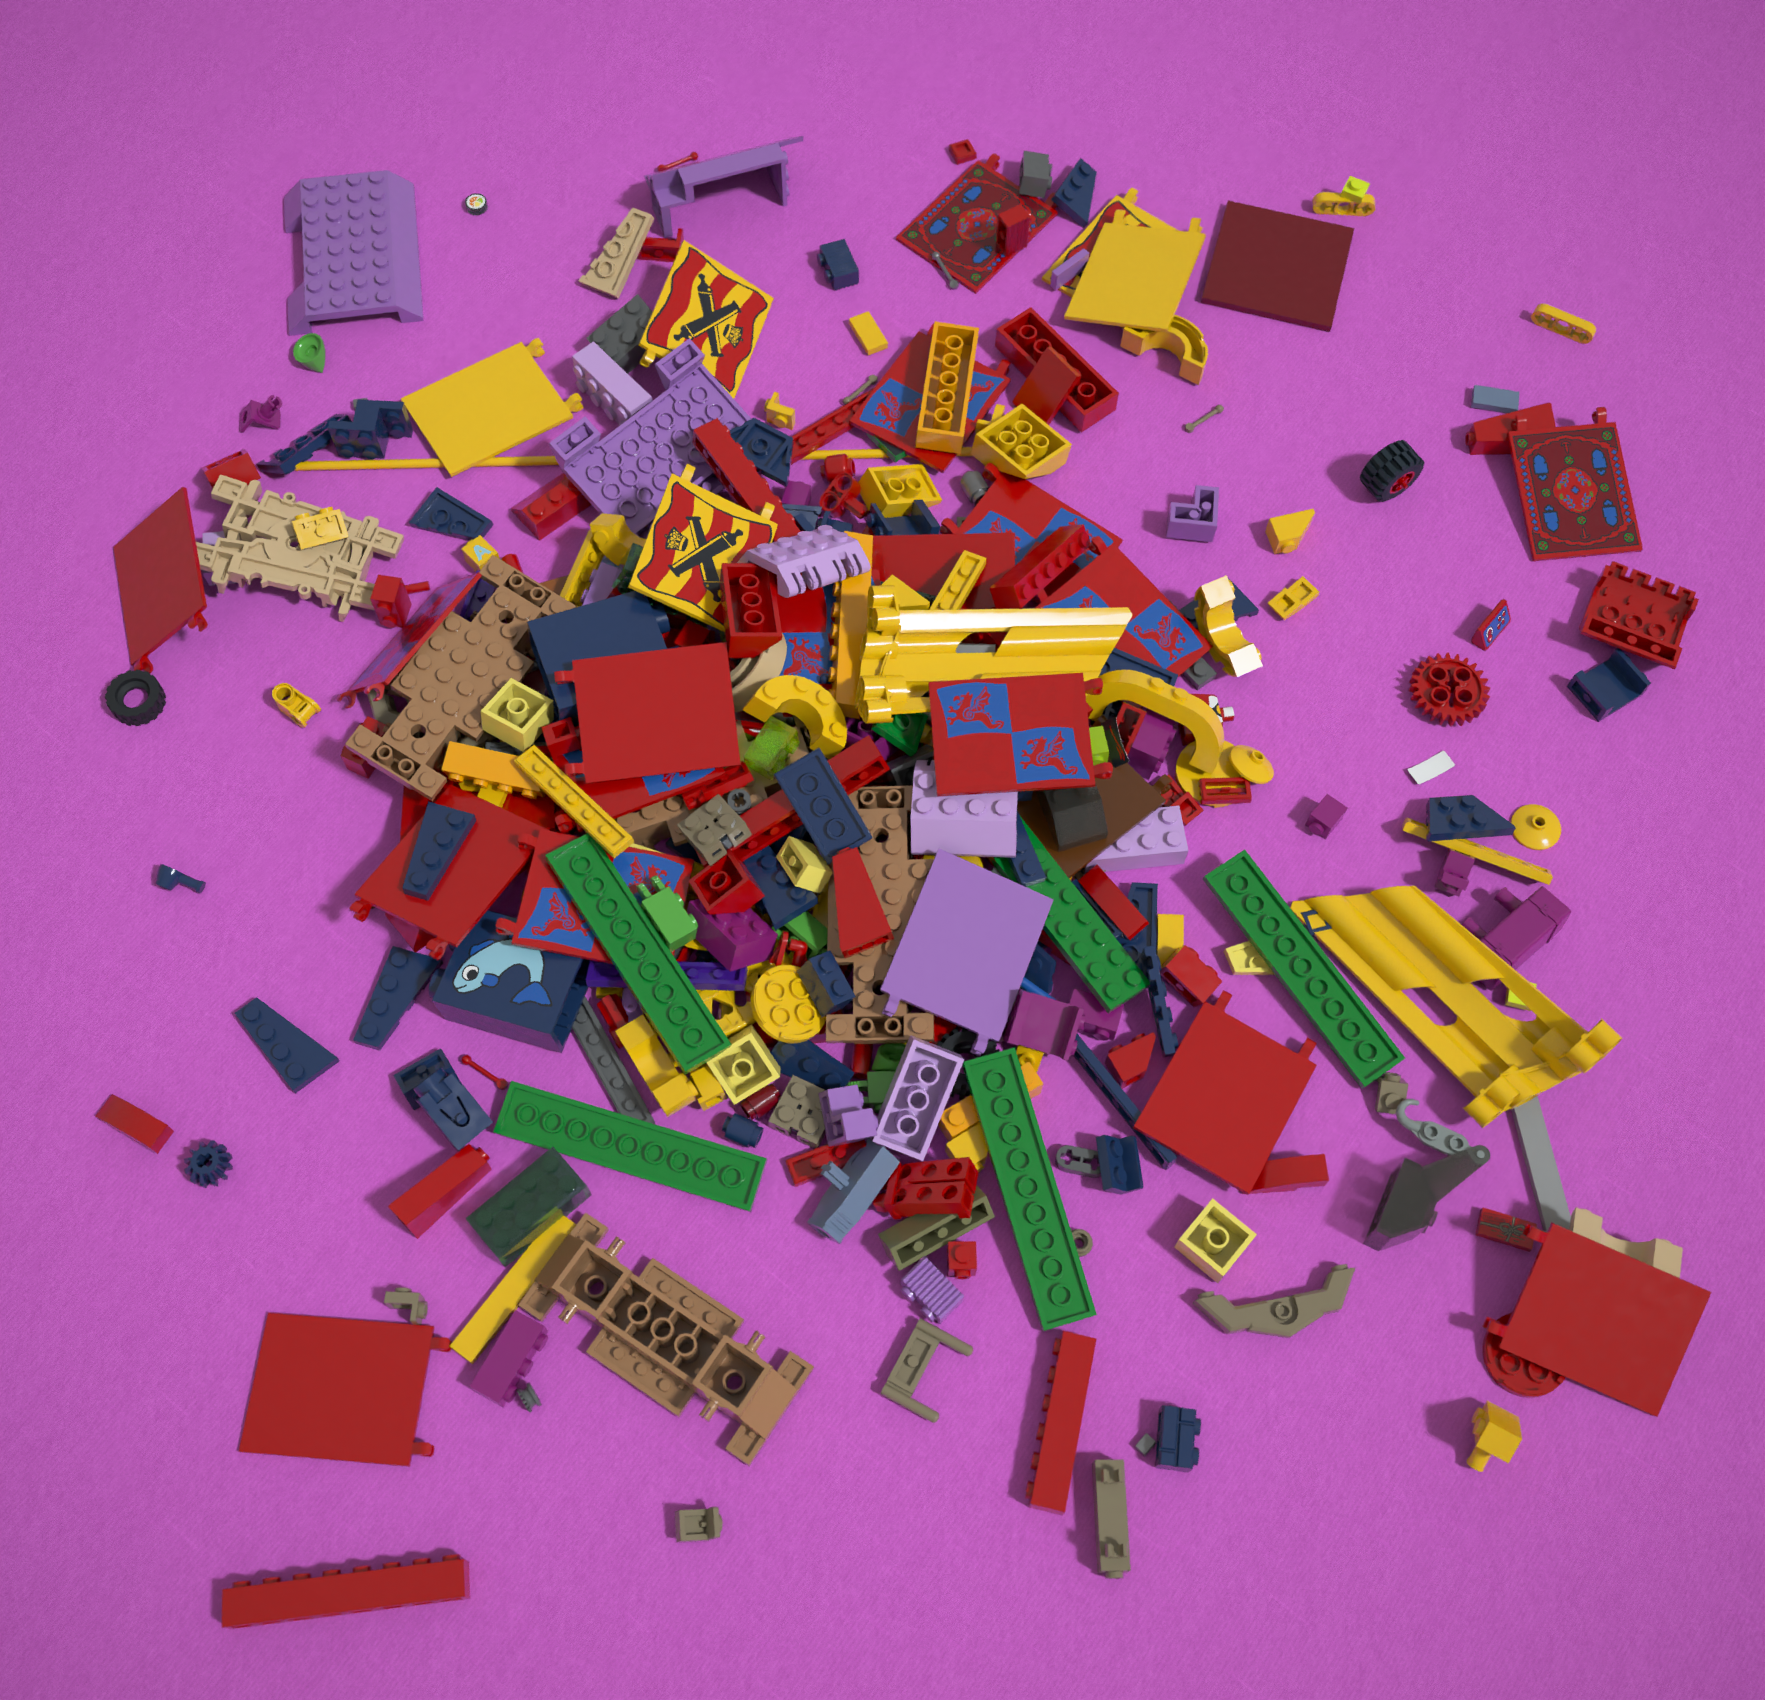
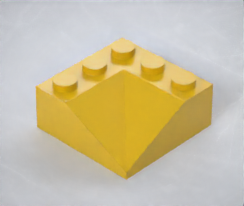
M1020 404L975 435L970 454L985 466L988 463H992L1001 472L1028 479L1051 474L1066 464L1072 444L1026 406Z

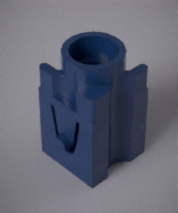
M442 1067L413 1089L419 1096L416 1102L455 1150H460L493 1123L455 1074L452 1072L447 1075Z

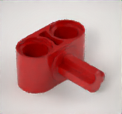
M847 472L838 474L819 500L822 510L830 511V516L833 518L843 516L848 510L857 518L862 519L867 516L868 507L856 499L861 492L860 483ZM851 482L850 487L844 490L845 485ZM836 501V505L830 509L831 503Z

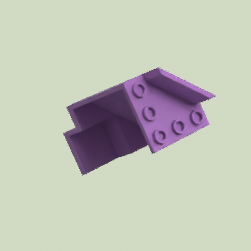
M803 136L791 137L644 175L650 190L652 208L664 238L673 236L670 208L695 202L694 185L755 169L767 168L783 207L787 206V196L790 195L786 183L789 180L786 168L788 157L786 152L782 151L780 147L802 142Z

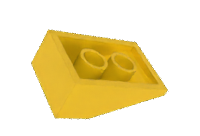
M923 464L867 468L859 480L861 486L860 495L868 510L870 511L871 504L875 503L884 518L910 515L914 500L922 499L928 508L942 501Z

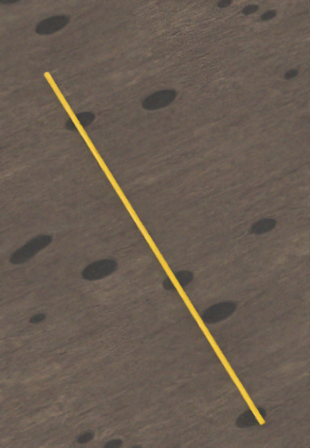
M962 447L961 454H957L956 457L973 456L970 454L972 447ZM881 449L816 450L800 460H821L827 456L847 454L849 458L853 459L889 457ZM907 455V456H905L904 458H913V457ZM555 456L492 457L473 467L559 464ZM439 458L304 461L298 463L294 471L445 467Z

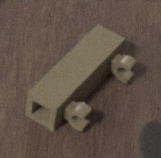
M1124 1459L1094 1460L1092 1463L1097 1570L1098 1573H1105L1106 1579H1122L1123 1573L1131 1571Z

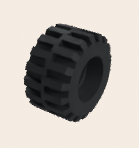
M957 1028L953 1029L950 1036L946 1033L942 1037V1042L939 1041L937 1046L957 1054L969 1053L977 1058L1000 1052L999 1049L996 1050V1042L989 1041L988 1039L984 1054L981 1053V1056H977L971 1053L970 1050L977 1034L965 1028H962V1032H959ZM959 1072L950 1096L954 1097L957 1094L959 1095V1100H963L965 1096H970L971 1092L965 1074Z

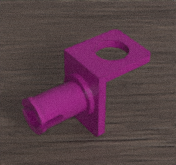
M270 395L264 404L251 400L240 413V432H244L252 421L278 430L280 428L279 409L282 407L281 399L277 396L274 399V395Z

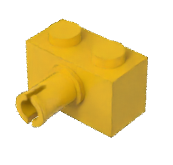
M1487 1400L1483 1408L1478 1407L1472 1417V1423H1474L1472 1433L1475 1434L1476 1446L1470 1457L1466 1460L1470 1467L1480 1472L1484 1471L1491 1455L1509 1464L1522 1440L1519 1417Z

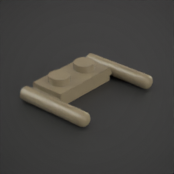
M920 1318L880 1394L935 1423L939 1419V1413L911 1398L935 1353L939 1342L965 1356H970L973 1353V1347Z

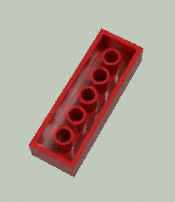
M1032 307L996 329L995 347L1026 378H1028L1047 347H1052L1081 375V378L1059 409L1081 433L1116 410L1119 392Z

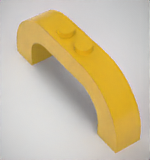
M1115 670L1098 677L1103 681L1102 694H1088L1086 697V702L1093 709L1089 719L1096 721L1102 715L1104 709L1114 701L1128 700L1179 722L1190 729L1196 739V748L1189 764L1212 775L1223 749L1224 731L1220 719L1208 704L1182 688H1176L1165 683L1160 678H1154L1134 670Z

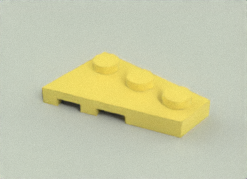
M1250 941L1224 950L1233 975H1275Z

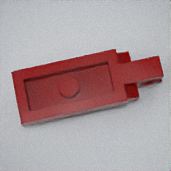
M742 761L739 766H731L724 769L726 776L681 793L688 810L700 807L702 803H706V801L711 800L717 794L722 797L725 793L743 788L748 783L754 781L746 763Z

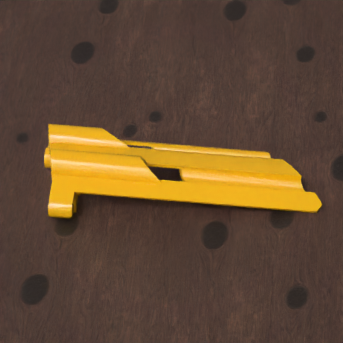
M895 585L869 586L867 595V625L860 647V675L854 706L855 709H858L864 723H891L893 721V718H891L892 714L931 712L930 698L922 697L929 691L928 682L1083 673L1084 682L1098 678L1101 669L1131 619L1132 613L1128 607L899 610L900 600H897ZM974 632H1008L997 652L956 653V648L960 642Z
M1416 886L1387 887L1371 891L1370 893L1351 896H1320L1302 901H1292L1290 909L1303 925L1306 922L1301 913L1316 910L1318 914L1307 916L1312 929L1326 926L1325 921L1331 926L1332 929L1314 932V936L1476 1097L1463 1109L1482 1128L1503 1112L1534 1099L1544 1091L1580 1073L1585 1074L1622 1040V1037L1602 1018L1589 1032ZM1499 979L1536 1015V1019L1533 1021H1520L1502 1014L1471 982ZM1429 988L1457 1016L1456 1022L1448 1026L1434 1024L1402 990Z

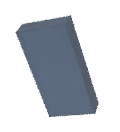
M1474 385L1471 408L1503 413L1518 411L1519 392Z

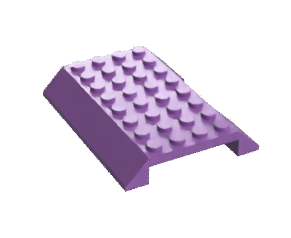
M388 170L300 179L284 197L286 233L302 232L304 281L288 297L289 335L312 333V321L398 312L401 323L424 321L414 183Z
M690 338L655 363V368L666 391L599 441L601 433L586 417H583L549 443L562 472L600 514L624 515L630 530L638 537L647 539L671 474L673 473L680 477L686 464L695 467L690 480L691 483L716 495L725 489L693 445V430L718 418L722 425H726L729 430L740 427L744 422L751 419L702 364L705 355Z

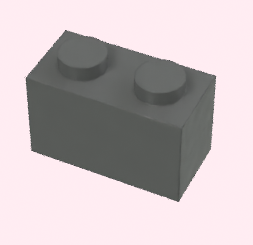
M1030 151L1023 152L1019 169V194L1045 197L1046 189L1050 190L1052 184V176H1050L1052 164H1049L1048 154Z

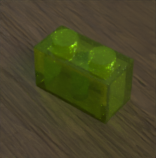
M770 716L743 756L747 767L772 781L774 773L785 767L786 758L789 754H793L799 746L800 741L797 730Z

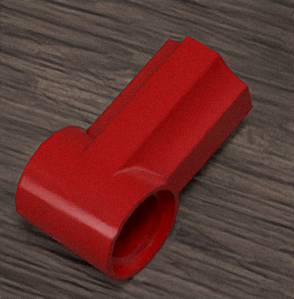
M615 993L603 997L597 1003V1007L609 1026L608 1030L614 1042L621 1049L624 1046L615 1031L628 1024L629 1017L622 1005V1001Z

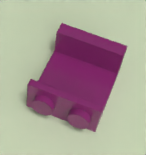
M1019 989L1003 1040L1014 1045L1019 1044L1052 1054L1068 1061L1070 1055L1073 1056L1076 1051L1077 1040H1075L1077 1031L1082 1029L1085 1022L1084 1009Z

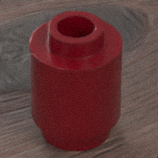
M771 1083L748 1096L739 1104L750 1120L756 1117L759 1119L777 1106L778 1098L781 1095Z

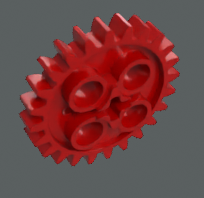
M1439 653L1436 654L1434 659L1428 656L1426 661H1421L1412 673L1409 681L1411 684L1409 692L1413 693L1410 699L1418 701L1415 706L1416 709H1424L1421 714L1422 716L1428 713L1431 715V722L1438 718L1439 725H1442L1446 720L1450 727L1453 726L1455 721H1457L1459 726H1462L1465 720L1471 723L1474 717L1478 718L1481 712L1484 711L1487 706L1486 703L1490 698L1487 695L1490 687L1485 686L1488 678H1480L1484 671H1475L1474 669L1477 664L1468 665V658L1460 661L1459 654H1456L1454 659L1450 657L1449 653H1446L1444 658Z

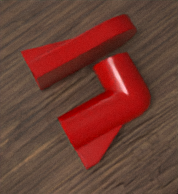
M782 931L778 945L770 957L769 963H773L775 966L781 965L787 946V950L794 951L791 965L801 968L807 962V943L791 938L787 945L788 932Z

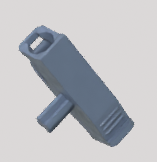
M871 1138L867 1139L866 1147L861 1148L851 1156L842 1170L832 1161L821 1167L823 1171L820 1174L832 1184L821 1198L815 1212L807 1223L824 1238L838 1244L843 1241L845 1235L860 1220L900 1163L886 1148L877 1145Z

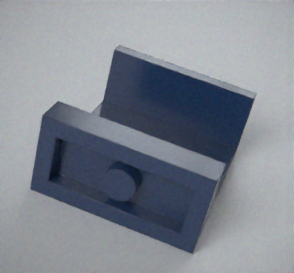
M922 499L914 500L911 516L884 518L875 503L871 504L870 511L866 516L867 526L871 528L875 536L939 534L940 530L939 523Z
M1617 648L1607 661L1589 672L1584 673L1581 670L1576 673L1567 687L1594 718L1600 722L1642 696L1651 682L1631 662L1629 656Z

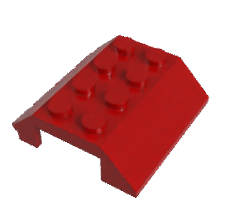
M1614 561L1611 562L1610 566L1605 565L1591 593L1579 626L1580 634L1675 669L1682 651L1679 645L1687 621L1694 613L1699 600L1694 598L1696 592L1679 586L1676 593L1673 594L1672 590L1675 584L1656 577L1653 584L1649 585L1648 583L1652 575L1632 569L1628 577L1625 576L1629 568L1628 566Z

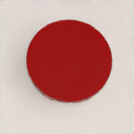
M1512 1312L1500 1317L1497 1321L1507 1324ZM1489 1331L1486 1332L1482 1347L1485 1366L1493 1380L1507 1392L1524 1398L1541 1397L1555 1390L1566 1378L1563 1375L1499 1348L1498 1344L1501 1336Z

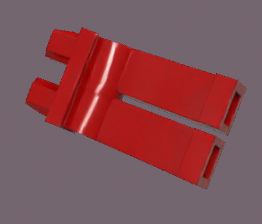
M970 1157L914 1162L904 1165L899 1163L882 1187V1190L887 1189L886 1193H878L873 1200V1205L878 1212H889L893 1219H901L902 1216L911 1217L915 1214H957L959 1218H970L974 1201L973 1194H975L979 1172Z

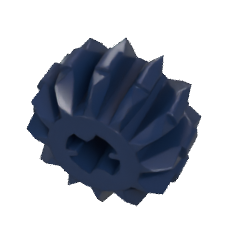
M210 1140L207 1146L204 1142H199V1149L197 1151L189 1148L192 1157L184 1159V1162L189 1165L184 1169L186 1175L191 1176L190 1181L193 1184L199 1183L201 1187L207 1188L209 1183L213 1186H218V1179L220 1177L223 1180H228L225 1171L233 1170V1166L228 1163L233 1157L229 1152H226L227 1147L225 1145H217L215 1141ZM207 1162H211L209 1167L206 1166Z

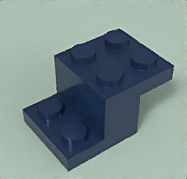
M357 399L353 422L329 421L328 430L338 455L346 458L385 459L389 436L412 438L413 428L404 402Z

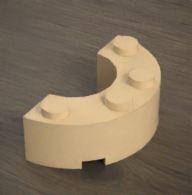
M783 633L781 641L754 658H743L739 665L730 672L735 712L742 711L746 703L765 682L780 675L787 652Z
M1576 1207L1573 1210L1569 1230L1680 1278L1683 1248L1673 1245L1668 1240L1658 1238L1646 1242H1629L1617 1239L1607 1234L1601 1228L1603 1217L1595 1215L1587 1209Z

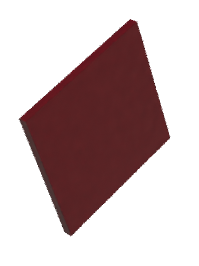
M1228 200L1201 303L1330 332L1354 228Z

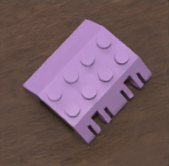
M821 525L813 531H802L790 538L782 537L770 544H759L757 548L747 550L737 562L755 563L776 574L778 594L785 598L804 593L806 590L805 584H807L810 590H814L844 580L847 575L846 571L850 577L870 571L869 560L858 540L848 536L847 533L833 529L829 525Z
M917 760L914 768L911 807V854L936 855L938 849H942L955 856L1016 858L1018 792L937 796L934 760L931 761L930 766H928V760Z

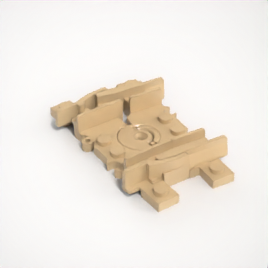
M220 474L211 492L212 499L232 505L222 524L225 538L218 537L215 546L196 542L200 569L213 572L211 580L214 584H217L219 593L224 594L228 581L239 583V587L243 588L245 582L250 585L253 578H261L262 588L273 586L290 591L298 590L299 596L302 599L310 598L311 592H314L317 597L321 598L323 607H327L328 604L336 606L338 598L341 596L342 603L338 612L339 621L341 622L345 621L351 605L374 610L370 598L375 584L365 582L373 552L396 559L403 544L404 535L378 527L379 520L375 517L366 516L362 522L346 516L344 511H342L341 514L349 536L348 538L300 550L299 545L297 547L290 546V543L298 542L291 522L295 521V516L300 514L318 515V510L323 508L302 501L296 502V497L292 492L285 493L282 499L278 493L266 490L261 502H258L262 493L260 481L252 480L247 486L245 482Z

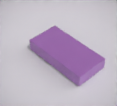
M1082 249L1054 269L1051 275L1050 286L1056 291L1081 273L1087 265L1089 252Z

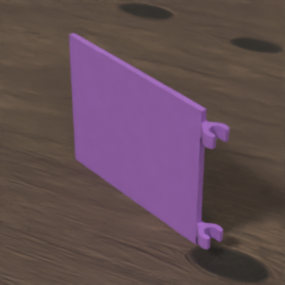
M938 849L880 991L889 996L882 1014L892 1017L897 1010L899 1001L902 1000L976 1033L977 1037L970 1052L977 1056H981V1053L984 1054L988 1039L997 1043L1000 1040L1054 899L942 849Z

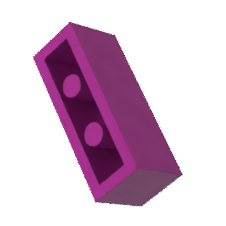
M515 1310L469 1387L474 1392L501 1407H504L506 1402L510 1403L517 1393L518 1387L516 1385L522 1376L526 1377L533 1366V1361L531 1360L536 1351L540 1352L548 1340L546 1335L548 1330L546 1327Z

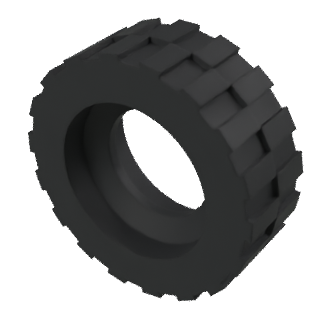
M129 670L126 673H121L111 681V684L106 689L105 699L107 700L108 708L119 722L126 723L128 726H141L142 724L150 723V721L155 720L162 713L163 707L166 704V694L157 679L147 671ZM142 688L147 691L148 698L142 705L130 708L124 704V696L131 690Z

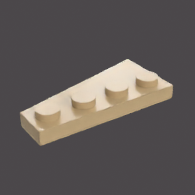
M632 208L616 229V235L611 241H607L603 247L604 251L598 259L593 260L590 264V270L585 276L582 275L579 282L582 285L619 299L654 217L651 214Z

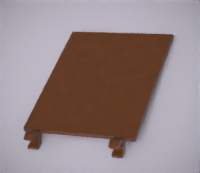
M1102 715L1089 728L1101 726V723L1108 719ZM1125 763L1116 768L1113 766L1110 779L1095 778V787L1033 791L1031 801L1017 802V811L1068 878H1071L1166 803L1161 794H1165L1171 789L1169 784L1172 783V780L1164 774L1151 786L1128 763Z

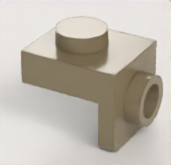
M1386 1072L1384 1076L1376 1079L1379 1085L1375 1110L1382 1113L1396 1114L1397 1106L1407 1097L1408 1083L1401 1078L1400 1074Z
M395 1288L394 1292H385L384 1303L390 1309L411 1310L410 1322L413 1325H422V1319L427 1317L428 1303L420 1293H414L409 1288Z
M718 1507L678 1510L675 1512L676 1543L710 1541L720 1537L723 1522Z

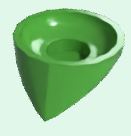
M316 333L302 336L296 342L293 349L295 359L303 366L322 373L326 357L322 338Z
M882 1044L877 1050L871 1070L876 1072L896 1071L906 1044Z

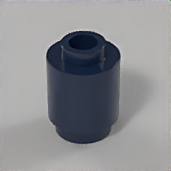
M734 1113L732 1117L727 1116L722 1131L725 1132V1139L746 1148L750 1146L756 1148L764 1128L760 1127L759 1123Z

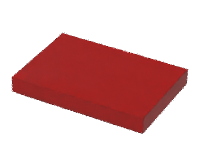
M1047 347L1012 403L1016 407L1023 404L1050 425L1081 378V375L1052 347Z

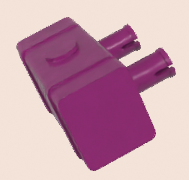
M1543 886L1523 903L1504 887L1496 894L1494 900L1510 912L1507 917L1488 933L1474 922L1471 917L1466 919L1462 926L1516 970L1545 943H1549L1563 928L1571 914V910ZM1499 979L1480 980L1491 991L1501 983Z

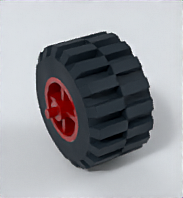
M1398 440L1382 448L1368 461L1361 472L1360 481L1377 501L1385 502L1408 489L1419 477L1425 463L1405 440Z

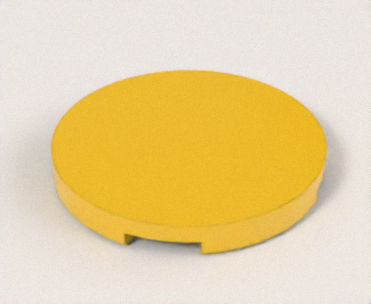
M1224 740L1222 752L1211 775L1189 764L1196 748V741L1187 745L1177 759L1175 767L1177 785L1184 793L1189 792L1198 803H1201L1200 787L1198 785L1200 778L1242 777L1234 769L1229 759L1230 751L1235 746ZM1240 785V786H1208V787H1206V789H1215V788H1221V787L1245 788L1244 785ZM1204 804V805L1214 806V808H1219V807L1228 806V805H1230V804Z
M779 965L767 970L756 981L751 993V1009L758 1025L769 1036L785 1043H801L811 1039L821 1030L826 1021V1016L821 1017L797 973L800 967L793 965Z

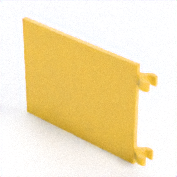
M1117 209L1113 223H1104L1064 318L1066 320L1168 332L1206 238V234L1201 233L1202 227H1199L1201 218L1192 217L1189 230L1186 232L1126 225L1127 220L1123 219L1125 210Z
M539 338L533 339L527 347L522 342L517 343L400 398L451 477L573 419L571 412H579L584 408L581 404L582 398L578 393L572 394L564 402L532 356L540 357L545 354L542 348L543 343Z

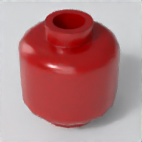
M847 454L827 456L824 460V465L820 466L822 479H826L830 485L834 478L842 472H847L854 477L856 469L853 458H849Z

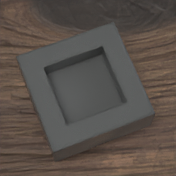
M1201 657L1182 675L1198 691L1215 679L1217 673Z

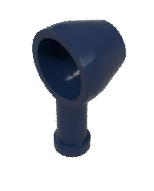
M160 864L158 867L156 885L172 891L180 883L196 890L197 893L203 892L206 882L196 880L164 864Z

